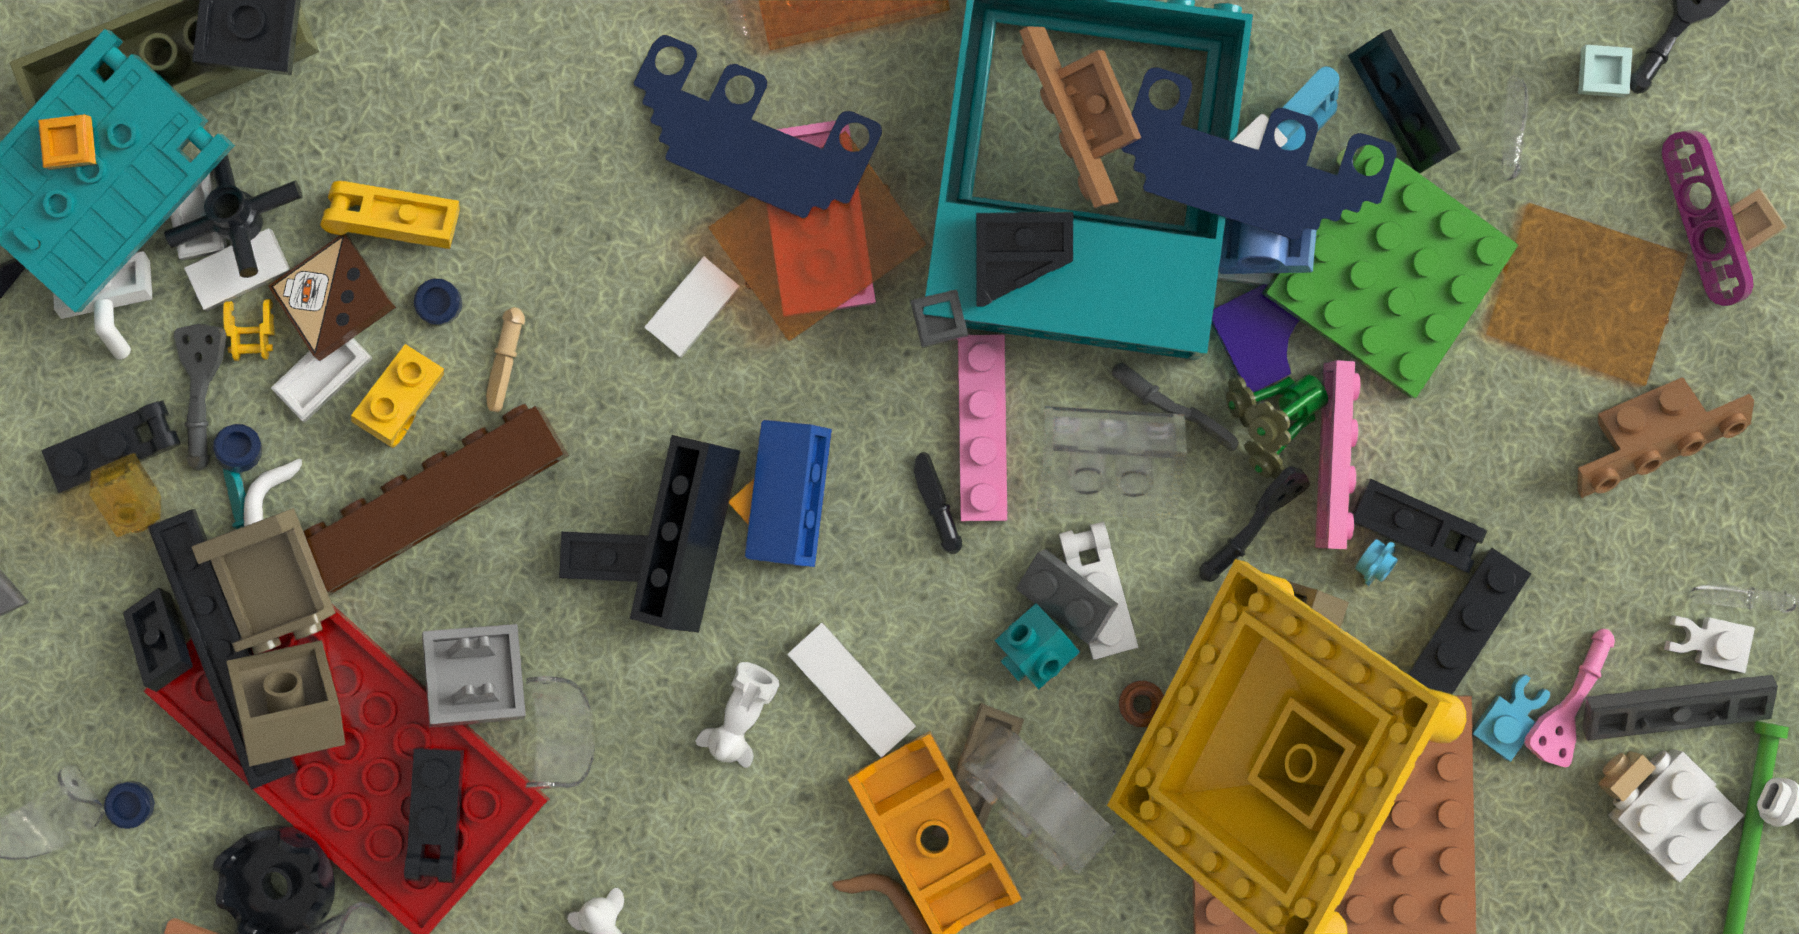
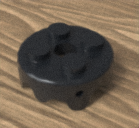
M282 825L264 826L244 835L224 850L213 863V870L219 874V884L215 898L216 904L220 909L228 911L234 917L237 927L233 934H310L323 923L330 912L335 895V879L332 866L319 844L309 835L298 829ZM273 872L281 874L286 879L288 885L286 895L278 893L273 888L271 883Z

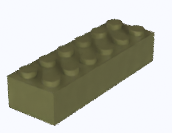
M159 0L9 62L28 110L39 101L104 29L111 30L123 41L118 49L127 58L131 54L138 55L191 105L268 73L202 66L192 61L200 0ZM301 5L293 63L319 53ZM106 63L96 71L106 81L114 73Z

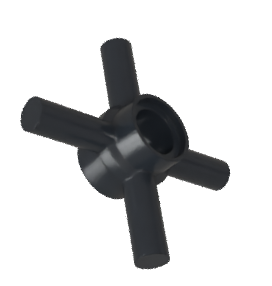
M227 154L212 170L217 188L211 191L205 200L204 211L206 215L164 231L169 246L174 248L216 232L221 237L231 241L239 275L243 278H249L258 273L251 240L261 231L263 225L261 214L301 199L303 195L299 184L295 180L252 197L247 192L241 191L236 187Z

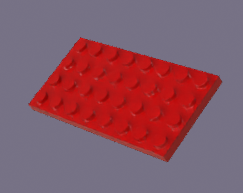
M333 605L335 614L320 621L323 630L297 640L293 632L279 637L281 645L265 652L322 640L340 705L345 745L293 756L298 768L297 772L252 790L296 829L306 833L315 840L331 861L413 934H430L550 798L467 724L429 728L426 687ZM191 638L186 645L193 667L157 692L146 688L143 692L249 786ZM416 747L464 750L457 870L454 883L438 882L437 877H422L421 881H407L404 877L408 847L413 754ZM425 844L424 858L439 859L441 845Z

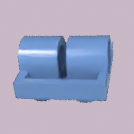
M1226 218L1219 272L1220 274L1313 272L1316 230L1305 227L1302 229L1300 238L1294 240Z

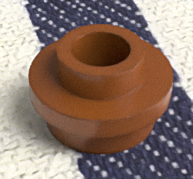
M1139 680L1132 682L1120 694V713L1131 725L1148 727L1164 694L1158 686L1149 681ZM1139 695H1146L1150 699L1149 709L1142 713L1137 712L1133 707L1134 699Z

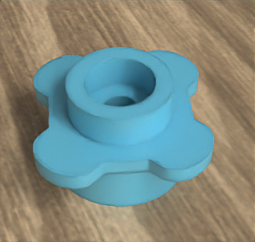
M1376 539L1358 561L1355 570L1364 575L1365 584L1368 586L1375 578L1382 582L1396 565L1398 559L1392 556L1396 550L1393 542L1388 543L1386 546Z

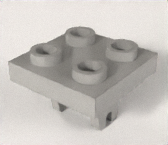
M517 624L423 631L422 642L429 728L525 719Z

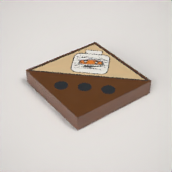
M346 234L339 235L268 286L304 343L318 361L326 358L396 308L350 237Z

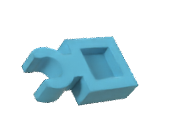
M1521 674L1513 681L1511 686L1512 698L1509 702L1496 695L1472 728V735L1510 762L1524 744L1526 735L1535 724V721L1527 715L1532 709H1539L1544 706L1550 697V692L1542 688L1535 698L1527 699L1524 695V687L1531 678L1524 674Z

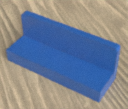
M772 420L762 421L745 551L747 559L815 567L832 429L811 424Z

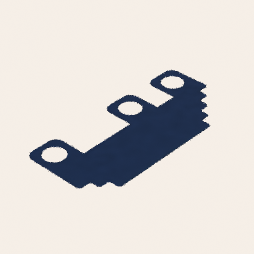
M662 35L653 42L634 81V85L645 90L646 94L642 100L643 105L654 110L650 119L651 123L662 128L658 139L659 142L669 146L665 156L667 161L801 218H806L814 206L823 210L828 209L832 200H837L844 204L850 202L882 135V127L878 122L852 111L842 112L838 116L823 149L752 120L767 88V79L764 75L738 64H730L724 69L709 101L681 90L697 58L696 49L692 45L668 35ZM665 47H676L684 55L683 67L679 72L672 75L661 73L655 65L658 52ZM735 76H746L754 83L755 91L753 97L743 104L732 103L725 94L728 81ZM850 123H860L869 132V141L860 151H847L840 144V132Z
M1158 67L1151 68L1145 73L1132 112V117L1141 135V139L1121 148L1124 153L1135 156L1134 171L1145 174L1144 191L1294 240L1300 238L1302 229L1305 227L1313 230L1319 229L1321 220L1324 218L1332 221L1340 220L1342 211L1345 209L1357 213L1360 211L1364 201L1375 204L1381 203L1397 155L1396 148L1391 142L1363 133L1354 134L1348 141L1338 174L1334 175L1306 166L1318 131V124L1313 117L1286 108L1275 109L1269 117L1260 148L1257 150L1181 125L1192 92L1190 79ZM1161 79L1173 81L1180 91L1178 103L1168 110H1160L1154 107L1149 99L1151 86ZM1285 120H1295L1305 129V141L1296 150H1284L1275 141V129ZM1364 145H1373L1379 148L1384 156L1382 169L1372 176L1360 174L1353 165L1354 153Z

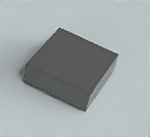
M957 289L910 300L921 348L968 337ZM950 301L954 319L924 315L923 309L926 306Z

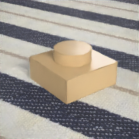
M1760 188L1730 207L1745 254L1788 228Z
M1629 751L1626 755L1619 753L1604 767L1602 772L1606 776L1598 785L1610 797L1624 802L1656 767L1643 754Z

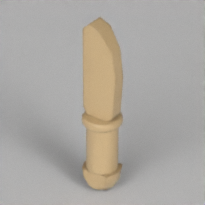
M512 307L503 314L502 319L504 322L498 346L494 349V353L497 354L490 373L486 393L487 407L490 411L498 413L503 407L513 366V357H517L515 351L522 324H525V316L521 309L517 307Z

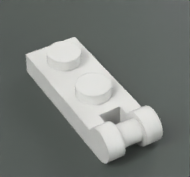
M1104 522L1090 525V530L1073 534L1072 530L1059 533L1058 536L1066 565L1118 603L1117 608L1097 640L1089 644L1092 659L1138 648ZM1095 548L1099 561L1082 565L1079 552Z

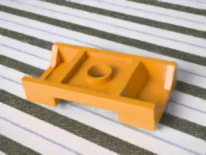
M931 731L848 776L847 780L932 934H956L964 927L987 914L1022 900L1021 894L953 775V771ZM937 825L946 830L949 838L947 845L943 849L930 851L922 845L921 834L929 826Z

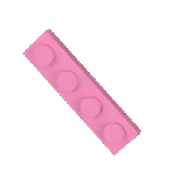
M968 335V337L958 339L960 521H1007L1005 335Z
M1336 360L1324 363L1323 386L1328 394V404L1321 409L1315 548L1347 549V540H1351L1354 531L1353 514L1348 512L1349 494L1354 492L1356 485V470L1354 466H1350L1351 447H1355L1358 439V423L1356 419L1352 418L1353 401L1358 399L1360 393V376L1358 373H1355V361Z

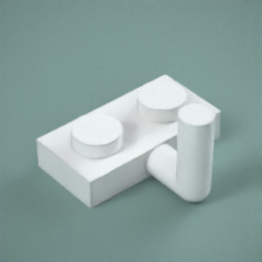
M144 251L137 252L82 312L75 313L53 293L54 310L61 319L94 312L95 331L116 359L126 358L130 354L131 348L114 325L113 308L152 299L149 258Z

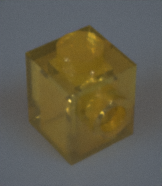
M135 453L91 471L89 495L117 538L130 532L139 533L148 529L147 526L153 525L157 520H160L161 495Z

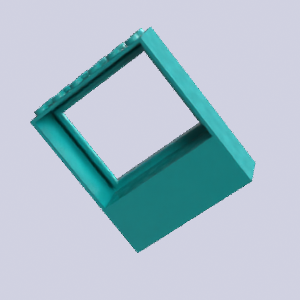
M967 0L925 297L957 289L967 329L1190 360H1198L1206 355L1208 352L1226 217L1187 205L1185 223L1182 226L974 197L972 195L996 23L1025 27H1045L1047 30L1208 52L1197 130L1232 141L1237 137L1253 14L1242 13L1241 6L1229 3L1214 4L1213 9L1197 7L1194 0H1167V2L1154 0ZM1073 212V262L1037 278L1020 289L1017 288L984 307H977L976 213ZM950 301L926 306L923 309L924 315L954 319Z

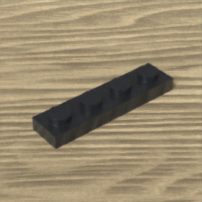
M1494 548L1488 550L1407 674L1429 689L1453 694L1531 576V573Z

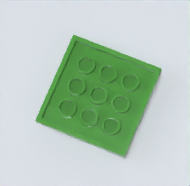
M1373 145L1361 146L1353 157L1355 169L1365 176L1377 174L1384 164L1382 152ZM1396 157L1381 203L1375 204L1364 201L1360 211L1357 213L1345 209L1342 211L1338 221L1322 219L1319 229L1316 230L1313 272L1275 273L1262 294L1410 398H1417L1518 247V244Z

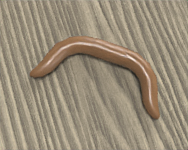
M870 873L832 883L833 887L840 892L854 894L874 890L885 894L893 902V905L913 934H932L908 892H906L901 884L890 877Z

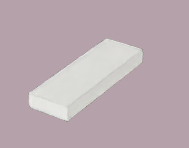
M823 623L817 626L788 653V656L881 758L916 727L911 719Z

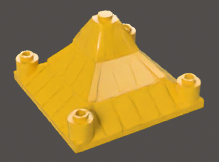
M1235 559L1107 806L1257 933L1347 934L1345 920L1338 912L1334 911L1343 899L1356 870L1361 866L1374 842L1376 833L1380 831L1394 805L1395 798L1403 789L1415 767L1417 758L1422 754L1428 741L1442 744L1450 743L1457 739L1463 732L1466 724V710L1457 696L1427 688L1294 596L1292 585L1286 579L1263 573L1248 562Z

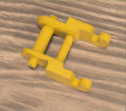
M271 299L263 301V323L254 327L235 326V317L231 314V311H234V304L232 301L224 302V330L227 335L226 337L231 338V346H228L227 350L228 353H232L234 361H239L241 354L261 353L264 360L269 358V351H273V344H269L268 336H275L274 315L271 314L273 302ZM259 333L260 343L241 344L240 334Z

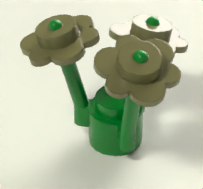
M1310 374L1304 375L1297 381L1287 377L1276 385L1256 392H1252L1246 386L1245 380L1242 377L1233 378L1228 381L1229 392L1226 394L1228 408L1233 417L1240 419L1244 427H1249V435L1254 441H1247L1244 444V448L1251 455L1249 458L1250 465L1263 477L1269 478L1271 476L1276 479L1286 469L1282 465L1283 461L1279 454L1304 427L1316 420L1315 413L1328 404V394L1325 387L1316 377ZM1279 394L1281 395L1278 400L1281 410H1274L1272 404L1268 401H1263L1258 406L1256 405V402ZM1290 420L1296 421V422L1290 427Z

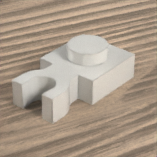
M1671 615L1670 624L1683 627L1686 632V638L1679 644L1666 641L1664 650L1677 653L1697 650L1695 663L1740 673L1746 672L1755 630L1754 627L1704 617L1702 628H1699L1688 618Z

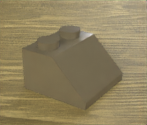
M322 640L227 661L249 767L345 745L340 705Z

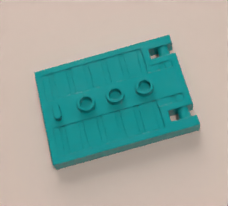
M104 29L0 142V245L75 313L82 312L235 146L223 134L217 133L213 137L203 127L208 120L138 55L131 54L127 58L118 49L123 41L111 30ZM104 63L114 71L107 81L96 72ZM83 114L91 116L96 164L53 170L43 168L38 120ZM189 142L201 151L193 160L182 151Z

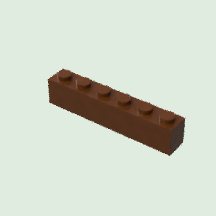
M522 404L501 417L505 424L491 432H488L486 427H483L469 434L461 440L464 445L462 449L450 456L447 455L446 451L433 455L421 463L424 471L410 479H407L406 475L403 474L390 480L380 487L383 495L367 503L365 498H361L340 510L343 518L328 527L322 521L303 531L328 595L330 596L567 458L569 455L542 408L534 406L529 409L526 404Z

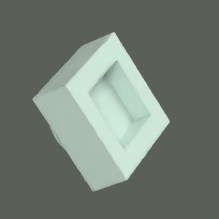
M1598 45L1583 46L1580 55L1578 94L1613 97L1629 95L1632 48Z

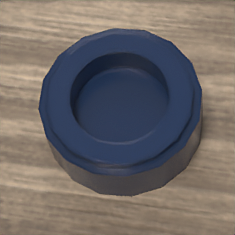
M434 278L425 281L418 287L414 295V307L422 320L432 325L442 326L451 323L458 317L462 309V298L459 290L452 283L444 279Z
M233 424L224 427L214 439L213 450L217 462L230 472L242 473L251 470L258 464L262 456V445L258 434L251 427L244 424Z
M128 781L117 784L110 789L105 797L104 810L112 824L119 828L130 829L138 827L149 820L153 813L155 802L153 794L147 786L140 782Z

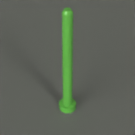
M1755 721L1753 732L1759 733L1760 739L1723 934H1743L1764 824V820L1759 815L1757 803L1766 783L1773 777L1779 739H1787L1789 727Z

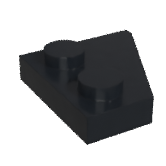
M1073 212L976 213L977 307H984L1017 288L1020 289L1037 278L1073 262Z

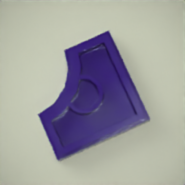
M1265 284L1213 309L1211 323L1238 377H1242L1245 380L1246 386L1252 392L1259 391L1291 374L1287 360L1288 340L1295 326L1300 321L1262 294L1267 286Z

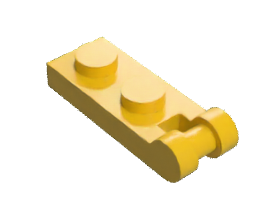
M334 181L328 194L331 205L330 208L324 210L320 226L326 232L335 235L351 232L450 249L460 207L458 200L347 181ZM354 205L361 206L359 212L350 211L349 208Z

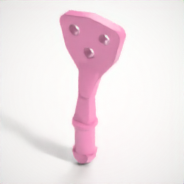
M1600 629L1591 637L1593 641L1583 665H1580L1578 668L1579 673L1572 690L1559 705H1556L1540 716L1526 735L1525 746L1541 761L1565 768L1569 767L1572 763L1577 739L1575 716L1585 697L1597 679L1601 677V669L1610 648L1614 647L1615 639L1610 630Z

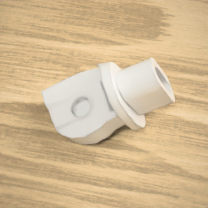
M1788 778L1770 779L1766 783L1757 803L1760 817L1774 827L1788 825L1795 818L1799 820V785Z

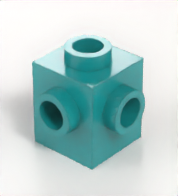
M1037 603L994 640L1007 654L1000 662L1019 682L1027 676L1038 690L1080 653L1065 633Z

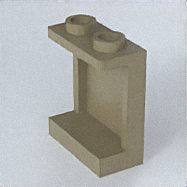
M294 508L192 546L198 564L209 560L212 562L241 635L240 640L232 643L235 652L250 647L254 655L281 645L279 637L293 632L296 640L323 630L320 621L335 614Z

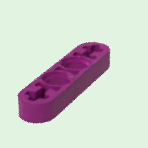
M1698 131L1675 132L1663 144L1662 159L1705 292L1711 301L1721 306L1740 303L1752 293L1754 286L1753 276L1710 143ZM1683 142L1685 145L1693 144L1696 153L1689 156V161L1687 158L1679 159L1677 156V150L1683 148ZM1703 168L1704 174L1691 176L1684 180L1683 173ZM1698 182L1708 186L1711 191V202L1704 209L1695 207L1690 201V190ZM1710 227L1719 228L1726 237L1725 247L1719 253L1711 252L1704 244V234ZM1731 256L1732 263L1715 268L1712 267V261H1719ZM1726 275L1728 278L1736 277L1739 286L1733 288L1732 293L1730 290L1722 291L1719 282L1724 281Z

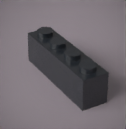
M671 435L630 619L665 629L699 633L740 450Z

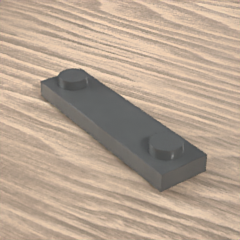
M1773 675L1589 696L1586 697L1582 728L1586 740L1591 741L1772 719L1778 685Z

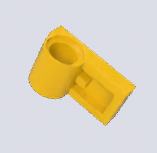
M405 344L351 414V422L388 446L396 447L407 433L406 430H409L418 409L443 377L444 368Z

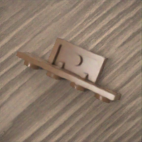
M1025 27L1019 30L1024 44L1021 46L1024 59L1031 69L1036 70L1043 86L1040 89L1042 101L1051 114H1055L1061 128L1059 133L1061 146L1065 153L1074 159L1080 173L1078 185L1081 193L1088 202H1092L1094 208L1112 206L1118 203V198L1101 158L1141 139V135L1105 51L1097 50L1062 68L1045 27Z
M1681 377L1598 413V424L1616 452L1578 468L1577 490L1579 495L1583 498L1594 492H1608L1624 479L1636 474H1649L1658 469L1662 463L1677 456L1686 457L1700 451L1705 444L1721 437L1732 438L1739 435L1751 425L1754 399L1750 394H1747L1706 412L1685 379Z

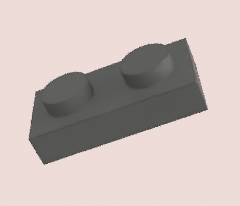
M1047 549L1036 554L1016 587V590L1033 603H1037L1042 610L1088 645L1097 640L1118 606L1117 602Z

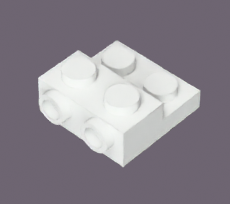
M1671 749L1668 753L1665 750L1659 752L1650 760L1656 769L1624 802L1614 798L1613 805L1616 807L1608 816L1675 881L1681 882L1740 821L1744 814L1715 787L1717 784L1683 751Z

